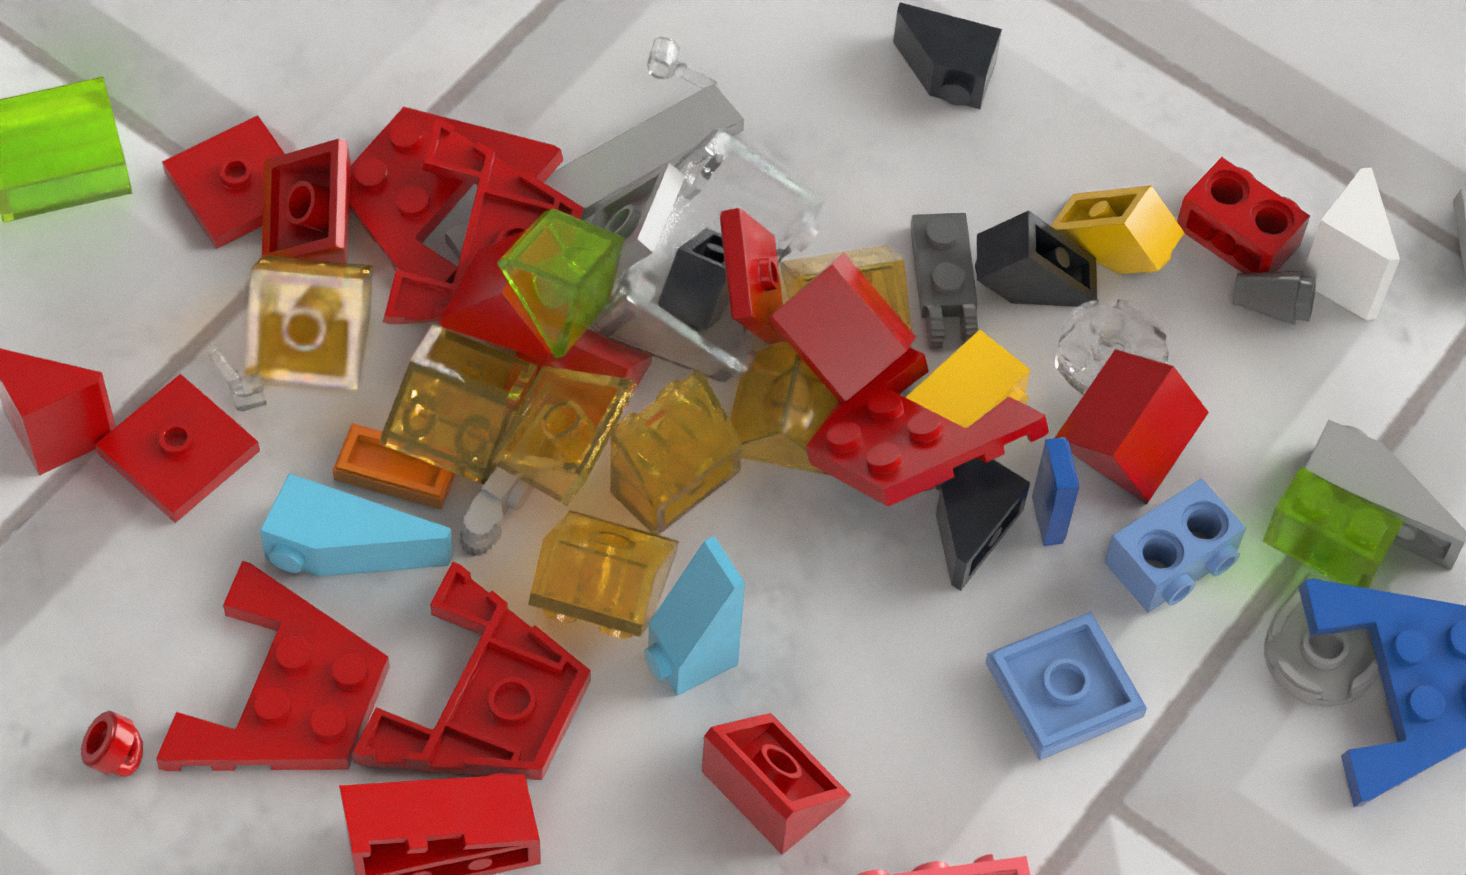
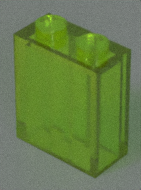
M103 76L0 99V214L3 223L133 193Z

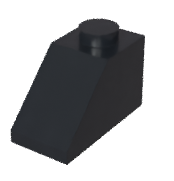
M900 2L897 9L893 43L929 96L943 99L953 105H966L981 109L996 64L1002 29Z
M1029 210L977 234V260L975 262L977 281L1010 303L1091 307L1097 304L1096 257Z
M709 228L703 229L678 248L656 306V310L670 315L669 321L672 324L692 332H698L700 329L705 331L710 329L721 319L730 302L722 234Z
M974 458L954 467V478L935 486V489L940 492L936 518L951 585L962 591L1024 511L1030 482L995 460L986 463L978 458Z

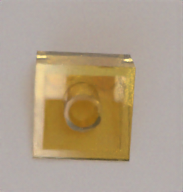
M262 255L250 270L245 379L357 389L370 322L373 265Z
M570 510L543 539L528 605L544 609L543 614L556 621L575 622L579 619L599 625V630L602 633L615 638L627 639L633 637V635L641 637L655 615L680 541Z

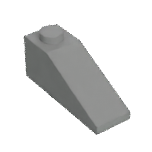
M1328 419L1303 471L1293 500L1452 570L1466 541V530L1382 442L1368 437L1356 427L1343 426Z

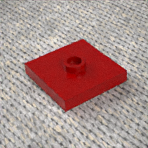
M257 115L162 161L164 173L217 249L263 226L265 160L285 153Z
M740 207L721 211L719 216L731 317L769 345L784 342L786 340L768 320L783 305L775 236Z
M182 374L174 378L95 444L100 457L175 523L260 452L259 442Z

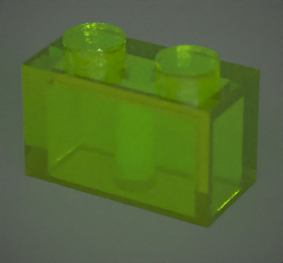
M1300 467L1273 512L1263 542L1340 584L1370 589L1389 557L1404 521L1311 471Z

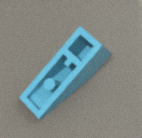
M290 473L260 530L265 558L270 559L278 568L290 573H299L302 570L316 576L449 566L453 557L451 528Z
M715 536L702 543L649 622L648 647L644 649L646 661L654 676L659 681L666 678L677 696L737 666L739 661L745 582Z

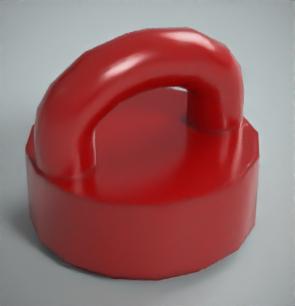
M110 710L96 717L88 727L81 745L83 764L106 775L110 773L121 777L132 775L139 768L143 758V741L133 721Z

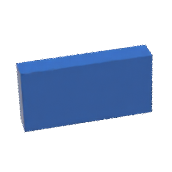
M1066 437L1045 439L1032 494L1043 546L1063 544L1067 536L1080 487L1069 441H1066Z

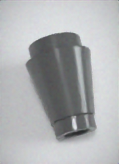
M1303 271L1237 273L1233 292V305L1243 306L1245 309L1295 325L1296 320L1309 322L1315 298L1316 278L1303 276Z

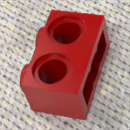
M1221 157L1184 196L1177 223L1184 231V234L1240 272L1249 274L1277 272L1301 246L1310 215L1301 210L1298 204L1290 198L1280 196L1256 180L1254 175L1248 170L1237 167Z

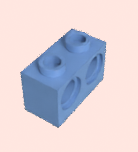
M1201 478L1112 535L1105 564L1149 613L1164 602H1167L1170 606L1177 604L1194 589L1196 581L1209 573L1213 576H1219L1233 566L1240 557L1238 549L1246 527ZM1191 532H1203L1211 539H1200ZM1146 560L1160 561L1167 568H1155L1149 565Z

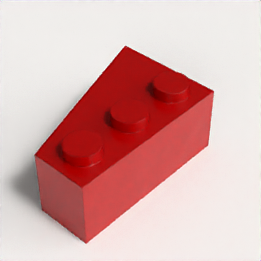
M495 773L479 777L339 785L355 875H491L541 864L540 838L525 774L508 775L505 773Z

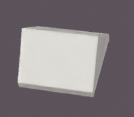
M1372 167L1359 170L1321 219L1303 271V276L1316 278L1315 291L1367 321L1377 319L1400 260Z

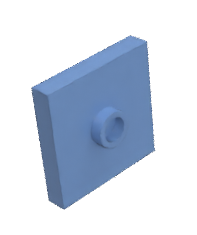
M1091 611L987 653L985 663L1039 761L1145 716L1146 705Z

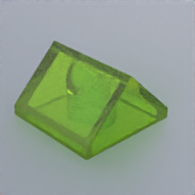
M552 208L545 211L497 264L555 358H559L570 350L610 303L625 237Z

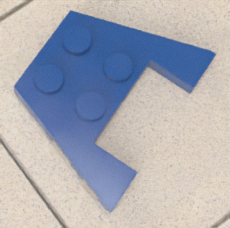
M1317 579L1305 580L1298 589L1311 637L1361 629L1369 630L1398 741L1349 749L1341 755L1353 806L1365 805L1437 763L1466 749V605Z

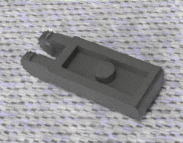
M966 213L912 215L910 230L921 318H925L929 349L943 348L946 329L943 317H959L960 337L964 344L978 332V302Z

